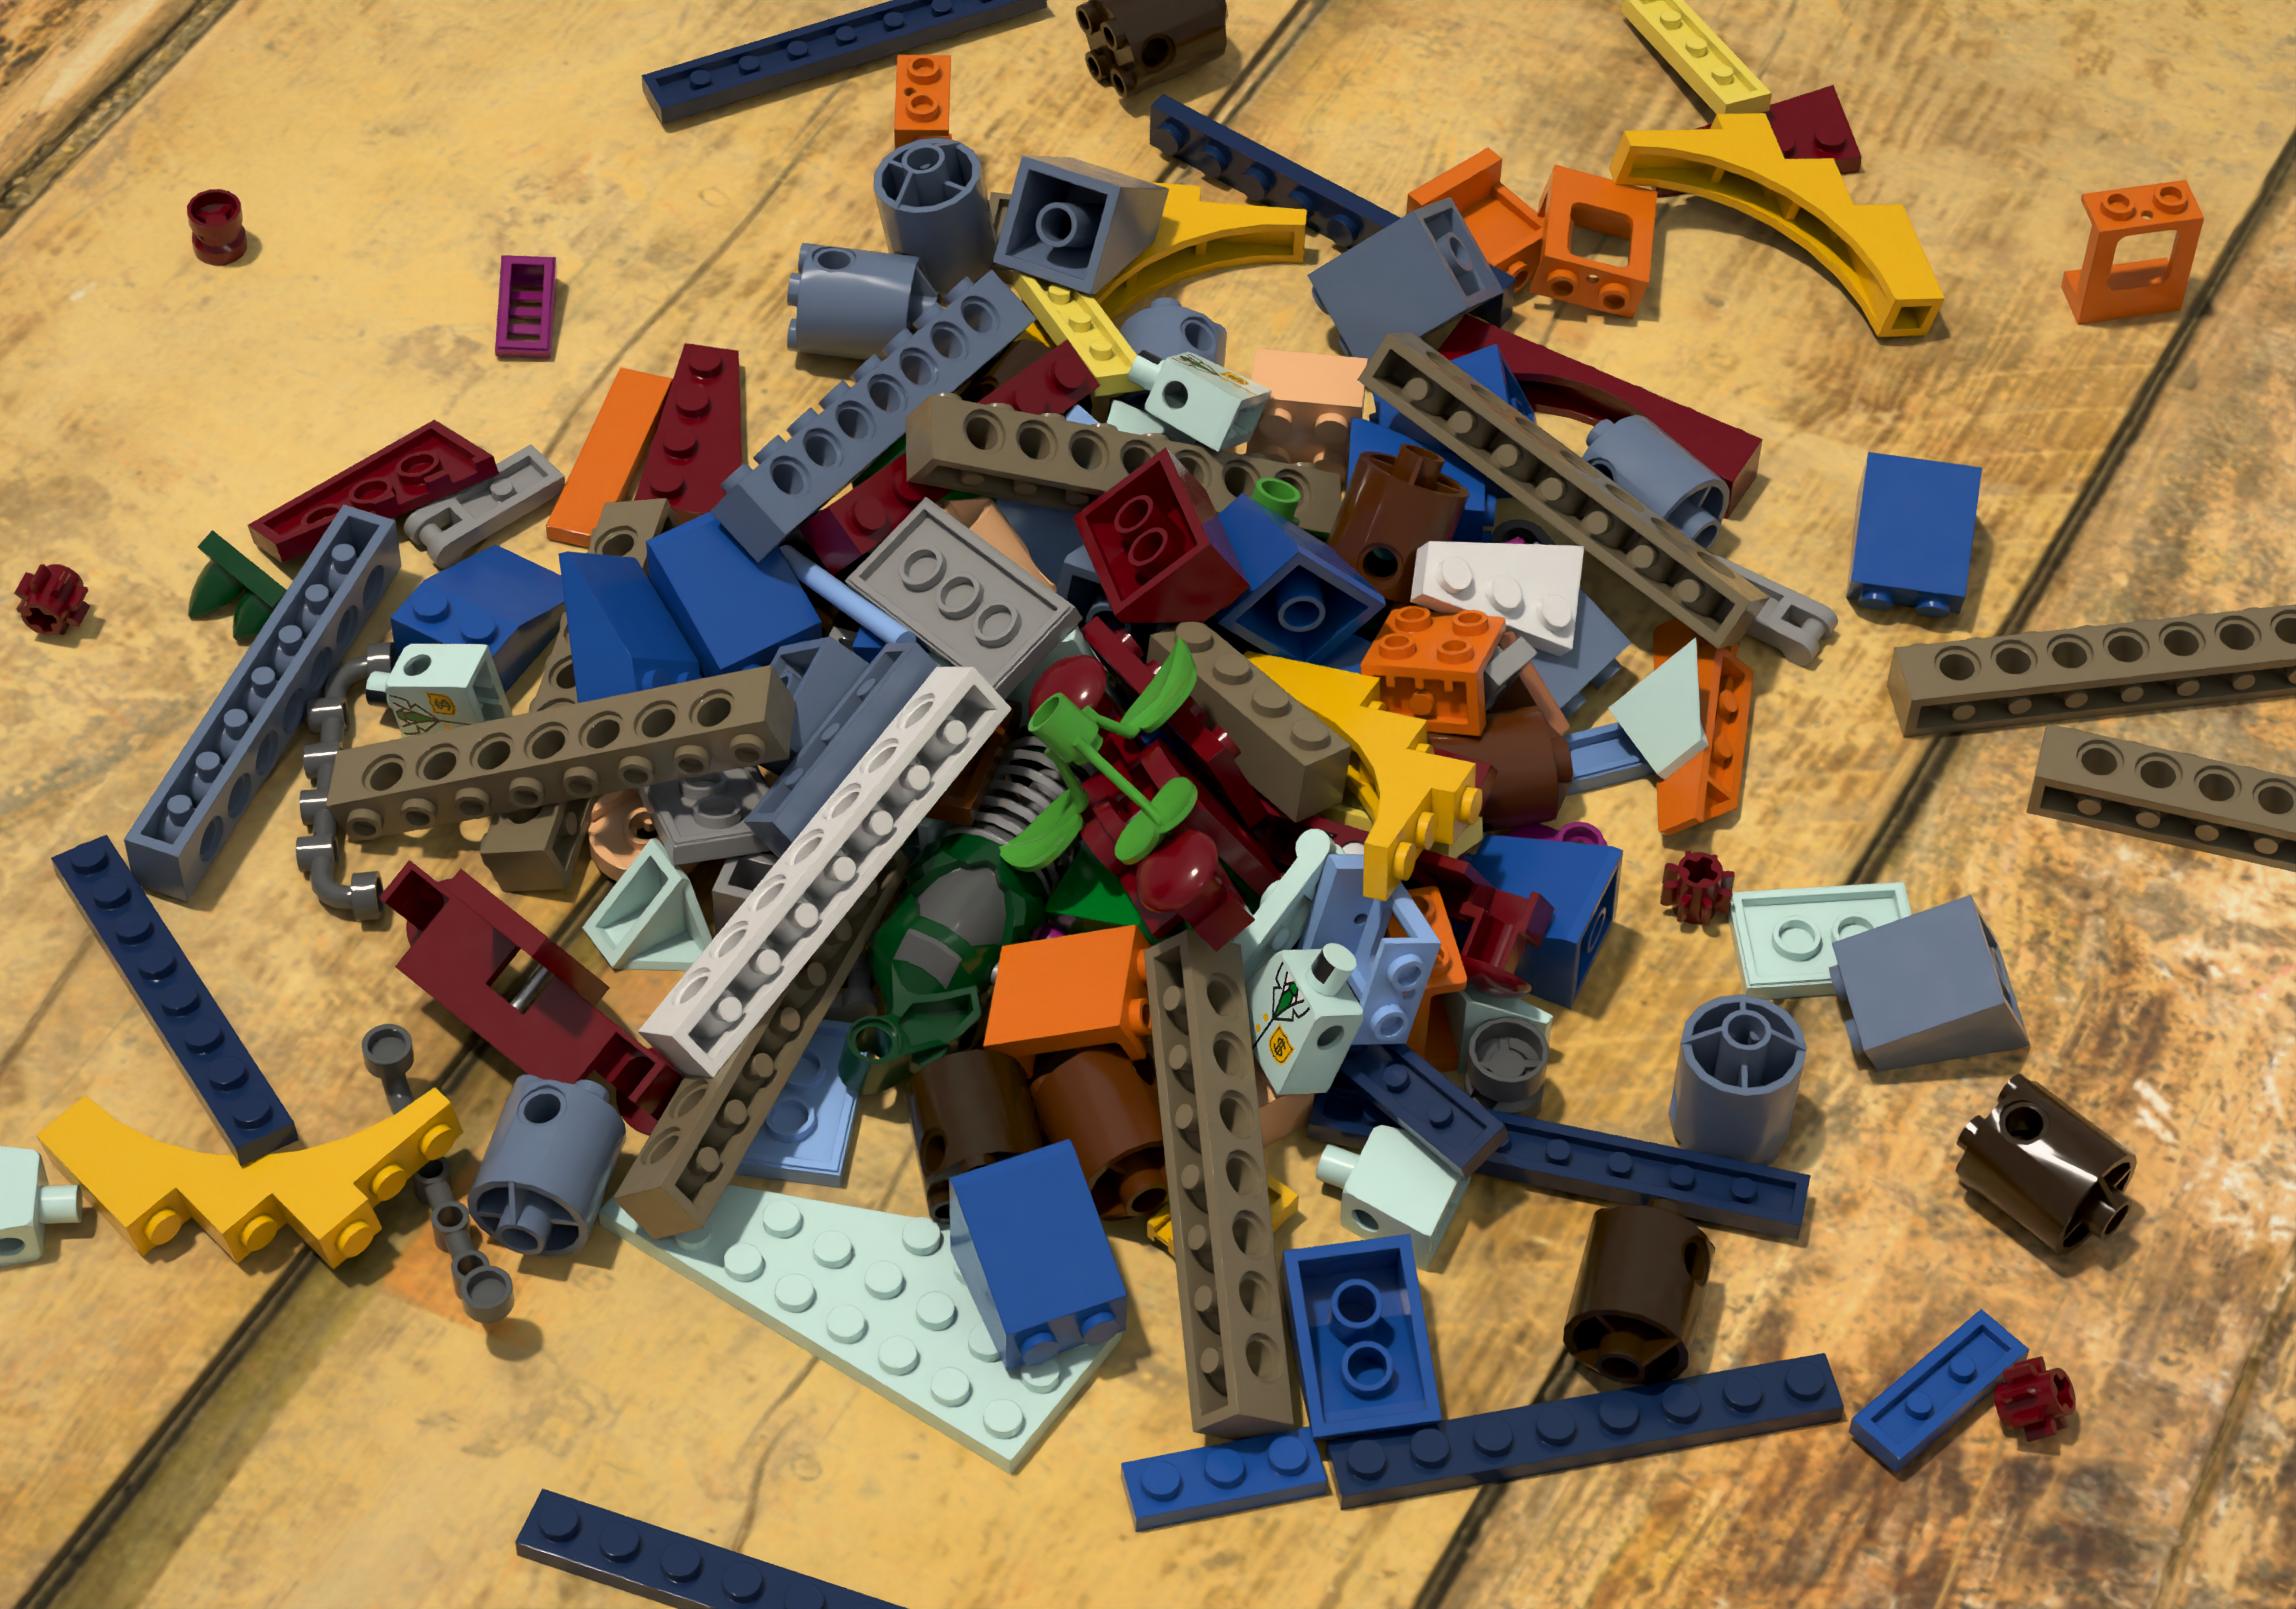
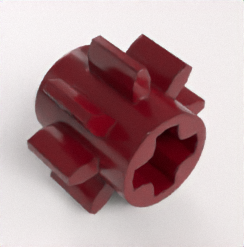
M40 564L35 575L25 572L14 594L21 598L16 610L21 613L23 622L33 631L43 635H56L58 633L65 635L69 625L80 627L90 605L83 600L89 590L87 587H84L81 577L71 568L60 564L48 566Z
M1686 851L1678 866L1673 863L1665 864L1660 904L1664 906L1672 905L1678 922L1684 921L1689 924L1709 926L1710 920L1714 917L1716 911L1724 914L1730 912L1735 873L1734 871H1723L1722 865L1717 859L1718 855Z
M2042 1356L2014 1363V1367L2003 1370L2002 1373L2006 1382L1999 1383L1996 1386L1994 1401L1998 1416L2006 1428L2009 1430L2024 1428L2028 1442L2054 1436L2057 1430L2067 1428L2068 1425L2064 1416L2071 1415L2075 1411L2076 1397L2072 1382L2063 1369L2053 1368L2046 1370L2044 1359Z

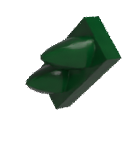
M212 530L198 546L210 561L197 577L192 589L188 616L195 618L212 613L230 603L245 589L246 592L239 601L233 618V638L235 640L256 637L287 590Z

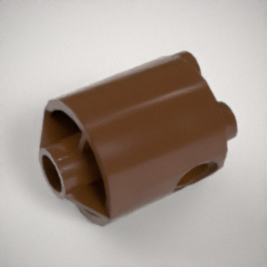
M1406 443L1401 444L1397 456L1373 451L1360 453L1326 543L1385 598V608L1391 611L1406 606H1415V603L1410 602L1417 549L1429 541L1452 542L1470 495L1468 490L1459 482L1441 473L1445 462L1443 457L1428 449ZM1373 549H1387L1394 554L1396 559L1390 561L1383 560L1374 553Z
M1536 705L1486 713V726L1480 736L1427 732V744L1489 763L1498 771L1481 814L1483 833L1556 820L1573 779L1571 753L1565 737H1562L1544 719L1541 710Z
M1112 1043L1080 1047L1076 1050V1056L1059 1065L1052 1073L1040 1076L1031 1084L1029 1089L1034 1101L1035 1113L1050 1144L1070 1139L1100 1220L1115 1221L1145 1216L1159 1210L1169 1201L1157 1077L1147 1057L1142 1060L1132 1061L1120 1044L1112 1045Z

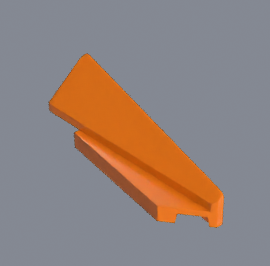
M1676 617L1660 624L1653 632L1654 671L1696 638L1700 720L1709 745L1666 780L1657 775L1658 831L1664 835L1675 834L1738 808L1754 672L1736 657L1740 642L1736 645L1718 649Z

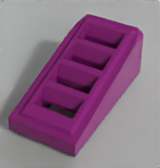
M501 255L495 356L551 358L558 276L556 257ZM514 286L543 287V292L513 291ZM512 302L542 303V308L512 307ZM510 318L541 319V325L510 324ZM509 334L540 336V341L508 339Z

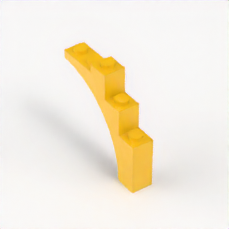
M1765 113L1716 114L1710 129L1624 130L1609 167L1615 184L1659 187L1694 194L1735 208L1775 228L1806 249L1831 271L1861 306L1877 337L1927 336L1945 298L1903 204L1854 205L1834 158L1785 159Z
M1150 182L1169 189L1155 242L1092 296L1113 322L1116 317L1144 297L1188 277L1220 268L1257 263H1303L1307 210L1201 201V186ZM1022 299L1021 302L1029 309V307L1026 305V303H1025V302L1023 301V299ZM1037 319L1016 339V341L1027 339L1043 343L1051 349L1057 347Z
M1248 650L1244 653V657L1352 746L1345 786L1358 797L1373 821V827L1364 842L1363 897L1387 902L1401 880L1407 881L1411 877L1416 859L1423 849L1429 850L1434 842L1453 846L1466 826L1476 823L1482 805V790L1475 788L1476 763L1434 755L1433 746L1427 744L1428 720L1387 712L1386 703L1380 702L1381 678Z
M434 1087L395 1115L349 1137L300 1151L267 1154L240 1166L234 1155L202 1153L157 1141L117 1121L86 1095L38 1132L36 1136L56 1169L72 1185H80L84 1198L141 1257H144L157 1245L170 1241L178 1233L181 1226L193 1217L239 1263L252 1251H258L268 1245L275 1237L277 1231L288 1223L334 1270L347 1258L357 1256L369 1246L373 1237L382 1230L373 1208L381 1201L389 1200L397 1195L404 1187L407 1179L430 1160H436L445 1155L451 1149L455 1140L464 1132L451 1102Z

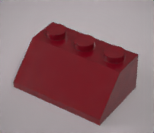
M1167 447L1073 517L1112 611L1121 623L1204 622L1220 609L1230 606L1240 594L1251 587L1206 489Z

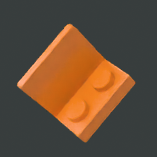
M1406 606L1401 609H1394L1390 612L1362 660L1361 675L1381 678L1380 702L1386 703L1387 712L1428 720L1427 732L1480 736L1486 726L1483 672L1506 631V620L1504 617L1487 616L1486 613L1478 610L1441 613L1431 612L1422 606Z

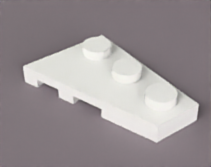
M1429 541L1417 549L1410 602L1441 613L1478 610L1486 613L1487 616L1504 617L1506 620L1505 632L1512 631L1517 639L1522 636L1532 647L1561 657L1573 648L1584 546Z

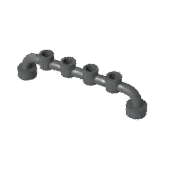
M393 642L368 644L367 656L350 659L333 671L327 679L323 698L308 699L307 701L308 727L311 734H320V743L305 744L303 749L306 777L308 780L317 779L316 789L301 790L300 792L301 819L304 826L313 825V836L297 837V864L301 873L310 872L312 890L323 903L338 909H353L357 921L383 919L385 903L379 899V896L384 892L382 878L379 871L360 872L352 874L351 885L349 886L336 883L334 880V870H337L339 867L338 822L326 808L336 753L339 750H344V731H348L349 728L348 689L356 682L368 679L374 671L391 673L398 660L397 650Z
M382 1024L372 1028L362 1040L364 1064L369 1073L381 1078L391 1111L395 1115L415 1101L405 1074L414 1062L412 1039L407 1030L395 1024ZM444 1156L436 1160H430L412 1175L414 1189L418 1200L430 1205L433 1211L431 1221L436 1246L441 1251L450 1253L452 1258L451 1271L455 1293L462 1300L465 1313L474 1321L480 1323L500 1321L511 1312L514 1306L515 1299L512 1280L503 1269L490 1266L487 1256L475 1249L472 1241L469 1211L464 1204L455 1200L452 1193L453 1186L448 1160Z

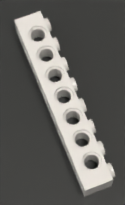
M974 667L935 668L638 1030V1033L678 1073L711 1078L717 1074L1011 711L1012 708Z

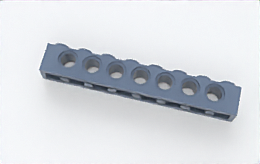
M992 269L975 284L968 276L964 278L943 298L948 304L945 309L936 302L912 324L918 332L913 335L907 328L903 329L881 350L887 358L882 361L876 354L872 355L850 376L856 383L850 388L844 380L841 381L818 403L824 411L818 415L812 407L809 408L787 428L786 431L792 438L785 442L780 435H777L753 457L759 464L755 469L752 470L745 462L720 485L726 495L710 512L758 563L906 433V416L931 394H954L1037 319Z
M343 504L124 838L130 870L140 886L184 901L189 900L306 717L308 699H317L328 677L338 667L402 567L395 520Z

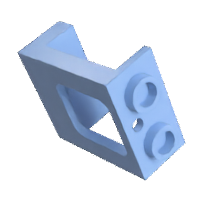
M1328 854L1296 950L1323 949L1328 943H1336L1344 946L1354 955L1357 966L1347 979V982L1360 1001L1359 1004L1363 1009V1022L1351 1045L1406 1044L1441 942L1401 882L1387 902L1363 897L1364 854ZM1392 912L1409 938H1384Z

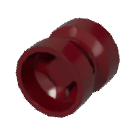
M210 189L200 192L191 198L187 205V217L189 226L193 231L192 245L196 257L205 264L214 266L227 265L240 259L247 250V237L245 228L242 225L243 213L238 197L230 191Z

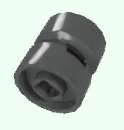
M1502 1017L1492 1019L1477 1027L1470 1038L1464 1092L1483 1108L1536 1119L1541 1111L1549 1047L1545 1036L1534 1025L1518 1018Z

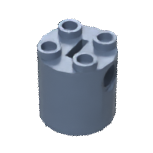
M931 138L916 140L900 146L883 158L874 173L873 188L889 253L923 257L925 277L934 290L940 292L942 298L967 276L974 283L985 275L994 263L993 259L998 242L981 163L974 151L959 141Z
M802 243L799 253L798 273H791L788 285V306L797 307L796 319L792 318L789 325L788 351L868 360L872 355L876 354L883 361L887 356L881 350L905 328L914 335L918 330L912 324L934 303L938 302L941 304L940 292H936L925 277L923 257Z
M1162 297L1153 300L1149 308L1142 309L1126 319L1119 330L1137 356L1142 350H1146L1166 360L1167 357L1190 352L1225 367L1226 329L1222 325L1213 322L1206 315L1182 307L1173 298ZM1151 391L1127 392L1119 397H1110L1108 416L1113 400L1121 401L1147 412L1144 408Z
M1632 415L1620 419L1615 424L1609 419H1605L1596 424L1587 436L1586 445L1589 448L1582 459L1705 550H1708L1720 533L1722 519L1729 505L1730 490L1725 481L1645 416Z
M1740 994L1717 997L1699 1006L1685 1022L1681 1038L1674 1089L1668 1113L1673 1134L1680 1141L1681 1149L1764 1166L1772 1164L1778 1158L1779 1150L1788 1140L1807 1050L1801 1027L1786 1010L1767 999Z
M521 1075L516 1079L513 1089L506 1099L467 1198L469 1214L477 1225L506 1248L516 1253L527 1255L566 1256L581 1250L589 1239L626 1140L625 1123L615 1108L608 1104L610 1094L606 1088L590 1080H579L575 1084H569L551 1079L543 1080L534 1075Z

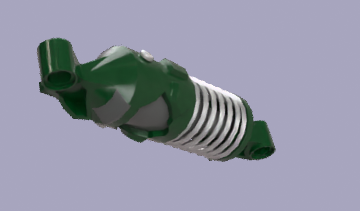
M1106 671L1107 678L1120 698L1121 707L1126 713L1134 701ZM1028 725L1022 726L1007 745L974 819L975 823L972 826L952 823L951 830H948L941 840L928 843L904 875L906 882L900 889L899 899L880 926L874 929L870 940L865 945L866 963L881 991L886 1015L865 1016L857 1019L849 1028L838 1064V1074L842 1083L853 1092L861 1095H873L882 1092L913 1076L929 1062L951 1053L962 1052L971 1047L982 1011L993 996L1002 946L1036 941L1048 924L1045 904L1085 840L1079 831L1071 844L1058 858L1045 868L1033 872L1017 870L1000 856L1001 850L999 846L1009 844L1008 841L1022 833L1054 800L1068 790L1055 763L1044 754L1047 746L1028 730ZM1073 761L1068 763L1080 785L1099 770L1090 761L1081 766L1076 765ZM1000 789L1005 798L995 797L994 791ZM1011 791H1013L1020 798V800ZM984 806H991V808L984 810ZM1083 820L1082 828L1086 825V823H1085L1084 820ZM860 1052H870L878 1056L879 1059L865 1057Z

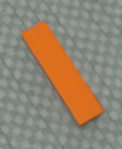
M620 367L546 524L547 539L589 548L592 530L597 527L604 504L623 502L658 427L673 381L672 378Z

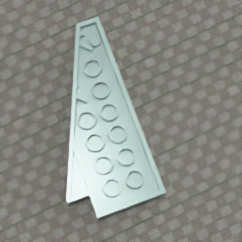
M727 1185L703 1228L654 1240L613 1200L614 1195L599 1210L600 1226L1010 1475L1122 1339V1332L1102 1344H1084L1058 1353L1045 1363L1034 1366L1025 1364L1006 1371L951 1253L950 1224L933 1221L926 1217L915 1218Z

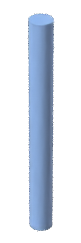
M790 545L780 547L799 581L886 643L916 642V636L913 632Z

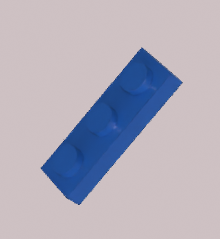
M1980 1309L1857 1413L1851 1420L1849 1433L1897 1474L1995 1390L1999 1383L2004 1382L2003 1370L2014 1367V1363L2027 1360L2029 1348L1985 1311Z
M1310 1426L1121 1463V1480L1136 1532L1325 1495L1327 1488L1326 1475L1316 1442L1312 1440Z

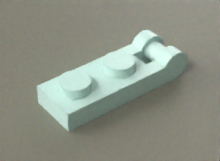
M1310 829L1298 838L1295 849L1297 859L1281 880L1275 881L1266 889L1261 898L1260 907L1253 915L1255 921L1230 940V942L1241 945L1245 984L1275 953L1292 949L1301 937L1328 854H1347L1324 831Z

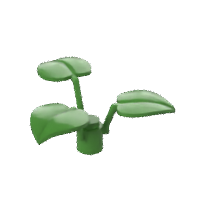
M1177 637V642L1170 655L1150 684L1123 716L1120 723L1099 715L1089 705L1081 710L1061 692L1049 697L1033 714L1028 724V730L1047 746L1044 754L1055 763L1068 790L1054 800L1022 833L1008 841L1009 844L999 846L1001 850L1000 856L1012 867L1024 872H1033L1045 868L1061 855L1082 828L1083 818L1080 814L1089 805V794L1080 786L1068 764L1072 761L1078 766L1090 761L1142 810L1125 827L1115 846L1116 857L1125 865L1137 863L1149 855L1162 842L1166 832L1177 827L1191 812L1196 803L1198 791L1189 779L1184 777L1173 778L1162 787L1150 802L1098 753L1103 743V738L1098 734L1099 727L1127 739L1135 738L1141 730L1151 733L1164 724L1190 695L1197 681V668L1188 645L1181 638Z

